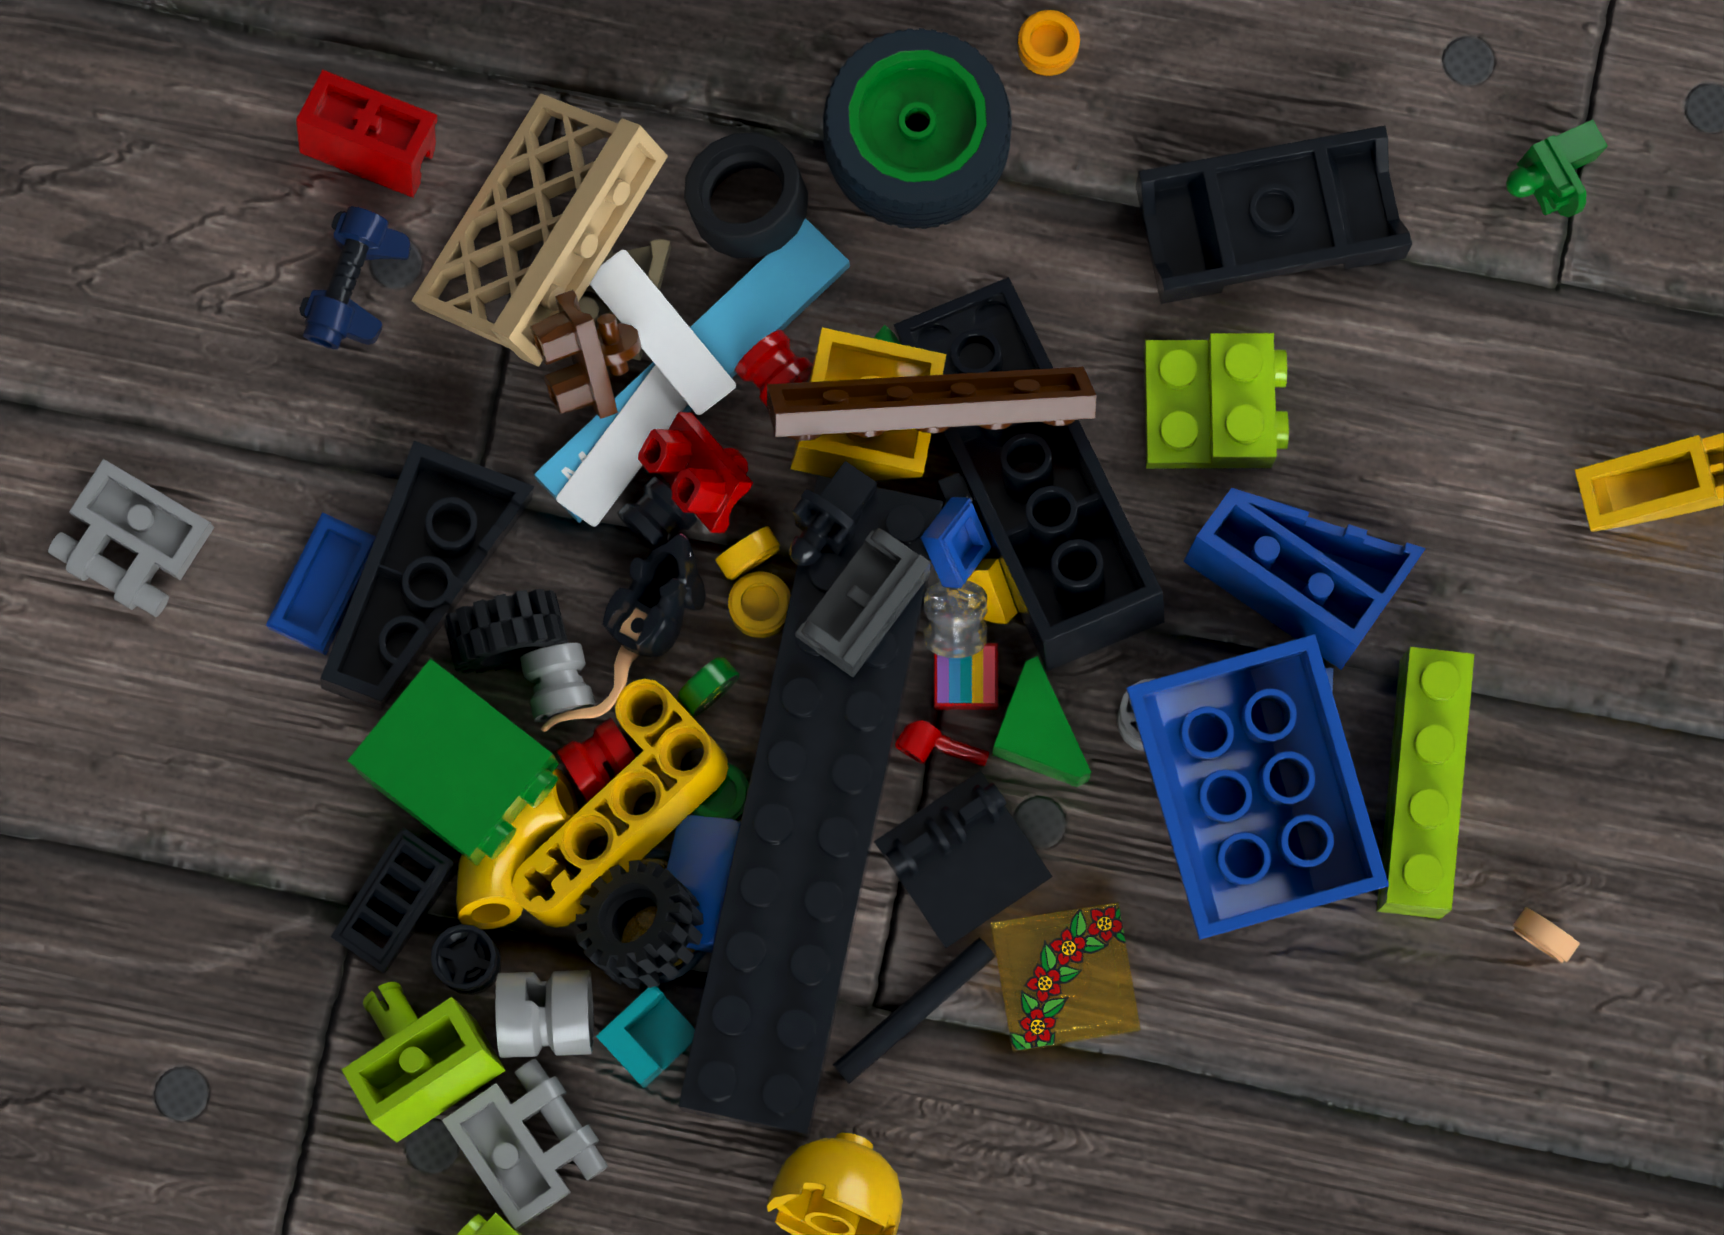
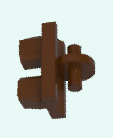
M573 290L555 296L559 313L530 326L535 346L546 365L569 356L572 357L573 365L545 375L544 380L552 403L560 414L589 405L593 407L600 419L618 413L606 366H609L611 374L615 376L623 375L629 370L627 361L635 357L641 349L638 330L632 325L617 324L615 315L611 313L603 314L597 319L599 329L596 330L592 316L581 312L577 295Z

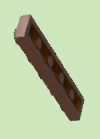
M1084 367L767 384V409L775 437L787 436L793 440L808 441L816 439L822 434L852 433L861 437H874L889 430L915 429L923 433H939L947 430L949 427L975 425L986 429L998 430L1007 428L1013 423L1043 422L1052 426H1064L1078 419H1095L1097 395Z

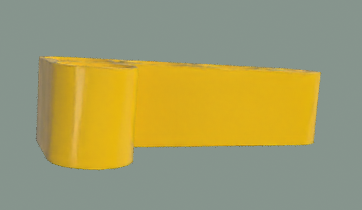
M641 679L628 684L619 694L615 705L616 718L620 725L644 751L529 856L514 874L512 889L515 900L522 908L546 926L558 928L568 926L574 922L576 914H583L587 911L580 905L584 894L595 898L599 892L592 885L599 876L606 883L610 882L613 878L609 869L618 864L628 873L629 861L642 860L688 815L713 794L726 779L728 760L723 749L677 699L655 680ZM654 705H663L662 715L657 722L650 726L641 727V719L646 710ZM703 748L704 754L700 763L691 770L681 771L680 766L684 756L693 749ZM648 792H656V799L651 809L644 814L634 815L633 809L639 797ZM607 835L608 844L602 855L595 859L587 860L586 852L590 843L600 836ZM570 863L580 871L576 877L566 869ZM551 884L555 894L548 900L547 895L543 891Z

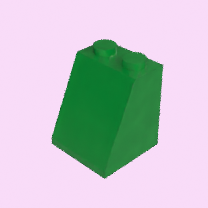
M431 658L347 760L370 785L477 866L486 855L491 859H495L506 848L517 831V828L511 823L527 804L535 808L548 796L558 780L553 771L559 765L549 750Z

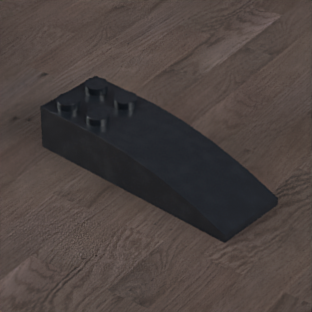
M1009 277L893 324L901 345L946 354L943 374L1053 368ZM1079 419L1064 426H1052L1043 422L1013 423L1007 428L998 430L986 429L978 425L949 427L947 430L938 433L955 473H959L960 476L963 475L973 500L971 502L991 545L990 551L994 559H999L1011 596L1047 671L1165 622L1163 591Z

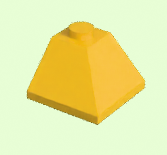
M822 327L809 382L943 375L946 354ZM906 429L889 430L874 437H861L852 433L822 434L820 437L808 441L796 440L791 469L833 478L844 461H847L874 481L922 477L931 433Z

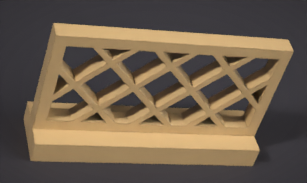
M540 93L411 301L421 310L511 349L520 359L539 367L543 360L535 346L530 326L559 313L555 298L557 295L573 290L579 302L668 155L639 124L621 118L619 123H615ZM551 116L562 120L566 136L539 146L538 137ZM604 137L608 138L596 160L585 165L582 147ZM569 153L573 171L546 182L543 164ZM531 170L534 187L507 198L506 189L513 177ZM576 188V192L564 212L552 217L549 199ZM537 205L540 223L514 234L511 216ZM498 222L501 240L475 251L474 240L480 230ZM544 241L532 264L520 270L517 251ZM504 257L508 276L481 287L478 268ZM466 274L468 293L447 302L438 299L449 280ZM511 293V298L496 322L487 321L485 304Z

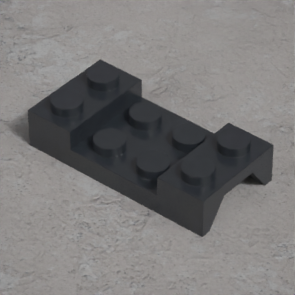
M1385 125L1138 172L1136 190L1161 304L1222 293L1224 286L1328 266L1343 264L1344 270L1405 259L1412 246L1410 232L1399 218L1389 173L1388 135Z

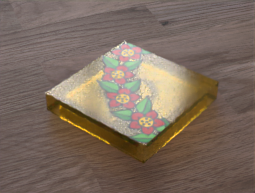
M1119 902L991 923L1012 1053L1141 1031Z

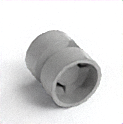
M590 970L553 971L548 981H540L534 972L498 973L495 1010L497 1045L501 1058L537 1057L545 1046H549L556 1056L593 1054L594 1005Z

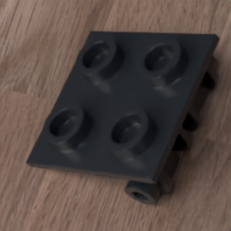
M981 771L874 841L945 948H948L1053 877L1004 806L1007 803L1001 792L993 782L990 784Z

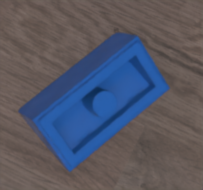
M688 815L676 827L667 870L696 897L700 904L696 908L703 914L704 924L694 926L703 934L700 945L688 943L686 948L708 953L713 951L741 821Z

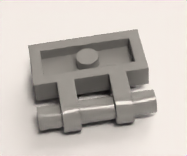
M103 459L69 511L74 518L88 525V529L80 541L73 539L63 532L58 533L51 542L48 553L66 563V571L82 581L91 578L115 593L114 600L130 610L138 606L154 617H157L166 607L169 595L151 585V580L160 568L181 580L211 534L214 526L208 520ZM110 540L115 541L137 555L128 570L103 556V552Z
M536 1058L515 1071V1075L528 1093L514 1103L510 1102L499 1084L495 1083L442 1120L515 1230H518L571 1193L557 1172L564 1165L574 1161L587 1181L608 1167V1164L595 1146L599 1139L589 1124L584 1127L581 1126L563 1099V1096L567 1093L556 1076L548 1077ZM539 1112L542 1113L560 1140L558 1144L545 1153L524 1123Z

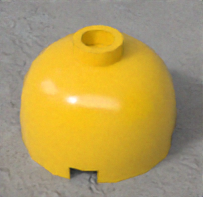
M839 1133L835 1138H823L801 1145L788 1157L773 1183L767 1203V1210L770 1212L777 1208L778 1213L775 1223L792 1235H896L901 1219L903 1199L897 1173L881 1154L873 1150V1144L866 1138L856 1134Z

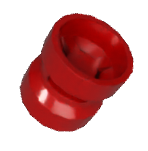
M611 717L595 726L593 735L582 743L571 741L556 750L587 803L636 758Z

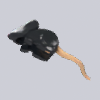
M683 534L676 535L668 543L654 549L649 554L647 561L635 558L630 565V576L633 579L628 589L619 588L606 607L602 625L621 644L614 663V687L609 696L597 706L556 714L541 727L543 732L563 721L596 718L610 711L616 705L619 694L626 686L628 671L632 662L639 655L644 657L664 655L673 647L680 634L685 608L693 611L703 608L706 598L705 586L698 574L691 545Z

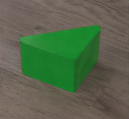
M1036 656L1027 660L1024 664L996 738L992 756L1078 787L1089 781L1092 772L1040 660Z

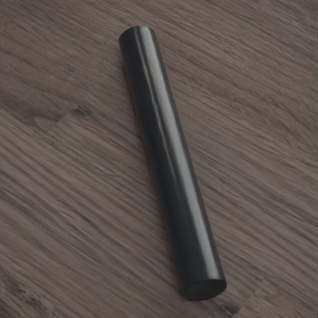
M981 938L976 939L832 1064L848 1084L853 1082L996 957L995 954Z

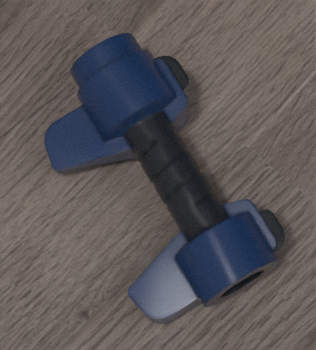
M351 206L348 207L347 212H338L334 216L331 227L335 230L334 238L342 251L327 290H313L310 297H305L302 300L299 310L301 316L306 318L304 322L306 328L303 337L317 345L330 349H338L342 339L345 338L366 345L374 344L383 328L382 322L350 299L353 293L352 290L355 288L356 279L360 275L361 267H363L365 260H407L411 252V244L407 235L387 228L389 222L382 216L369 210Z

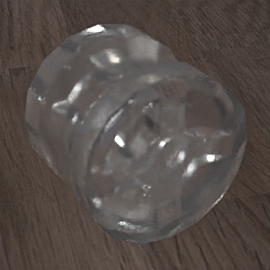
M940 581L930 586L924 593V612L928 618L924 624V643L927 648L936 655L946 658H964L981 651L987 643V625L983 620L987 614V594L984 589L971 581H966L961 588L943 587Z

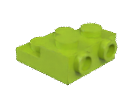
M1211 333L1209 340H1145L1146 469L1272 468L1277 457V449H1287L1289 441L1288 412L1276 411L1275 388H1285L1287 384L1286 350H1274V333Z

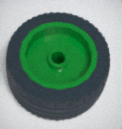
M913 28L903 31L896 30L895 33L890 34L889 32L881 37L874 38L872 42L864 44L853 53L851 58L849 57L846 60L845 64L838 71L826 98L823 114L824 149L832 175L843 193L859 210L865 212L869 217L873 216L877 221L884 222L890 226L896 225L898 228L903 229L936 228L942 224H950V222L961 219L963 215L969 214L988 197L997 184L1005 168L1010 150L1011 109L1007 93L998 73H996L993 65L989 63L987 58L981 55L975 47L973 48L968 42H963L958 37L948 35L946 32L940 33L933 29L925 30L924 28H919V30H913ZM920 127L922 131L914 132L910 128Z

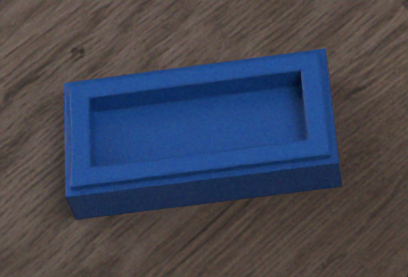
M322 512L266 626L278 634L326 655L343 622L376 537Z

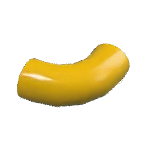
M556 768L553 771L558 780L548 796L535 808L527 804L511 823L517 828V831L510 843L495 859H491L486 855L477 866L461 855L458 864L456 905L458 919L462 924L473 925L479 929H495L506 926L521 916L523 908L515 900L512 889L515 872L529 856L579 811L573 789L561 770Z

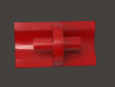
M678 412L668 430H651L638 453V460L649 473H660L670 484L672 491L671 499L682 512L694 513L711 533H725L730 524L729 516L733 506L749 491L753 484L746 475L748 472V462L737 449H723L694 414L690 412Z

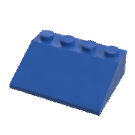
M1315 634L1126 688L1199 940L1389 886Z

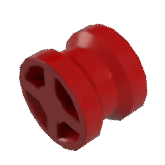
M776 330L761 339L742 357L735 367V372L743 381H750L760 390V401L767 407V384L806 382L810 378L813 364L807 357H797L790 349V338L783 330Z

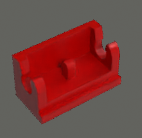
M322 69L296 118L299 151L303 155L414 198L421 183L422 173L420 169L424 157L432 159L436 146L435 125L438 121L437 114Z

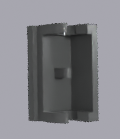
M877 528L875 532L872 530L865 539L864 544L807 620L796 631L795 636L848 675L854 677L929 577L931 562L912 551L880 528Z

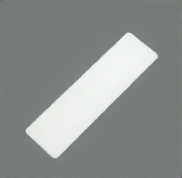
M620 250L600 266L589 285L621 323L632 325L638 330L641 348L697 415H702L736 388L734 380L626 250Z
M656 365L556 497L558 503L593 527L600 523L641 468L642 464L638 460V453L650 431L653 429L668 430L677 413L682 412L688 405Z

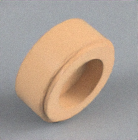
M1527 907L1524 908L1513 924L1515 928L1513 931L1562 964L1569 961L1580 945L1572 936Z

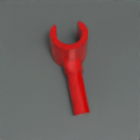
M923 720L908 724L895 743L897 750L921 764H924L933 748L943 754L983 767L986 765L989 756L988 751L942 735L941 731L935 726Z

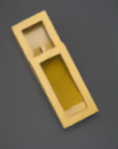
M1724 433L1703 439L1700 435L1575 469L1590 530L1595 532L1724 505Z

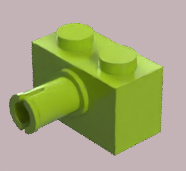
M394 981L378 986L387 1004L383 1000L379 1001L373 991L369 992L363 1000L364 1008L372 1016L385 1041L341 1070L371 1123L397 1143L506 1070L476 1019L453 997H450L418 1019L404 996L401 985Z

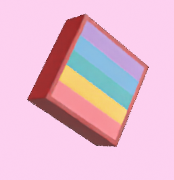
M934 643V710H998V643Z

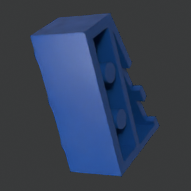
M1231 488L1197 534L1183 562L1295 639L1315 634L1321 656L1342 670L1426 548L1407 542L1404 546H1400L1366 535L1368 531L1366 529L1350 524L1346 528L1308 517V511Z

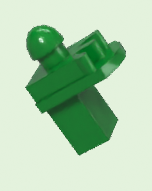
M1592 119L1557 136L1554 134L1532 145L1518 161V168L1511 171L1506 180L1507 191L1512 196L1519 198L1534 194L1545 216L1558 211L1561 216L1569 218L1582 212L1586 205V189L1575 169L1595 161L1608 147L1594 120Z

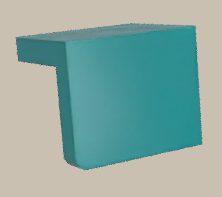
M657 986L648 987L596 1037L633 1078L645 1088L692 1045L695 1028L665 997L663 992Z

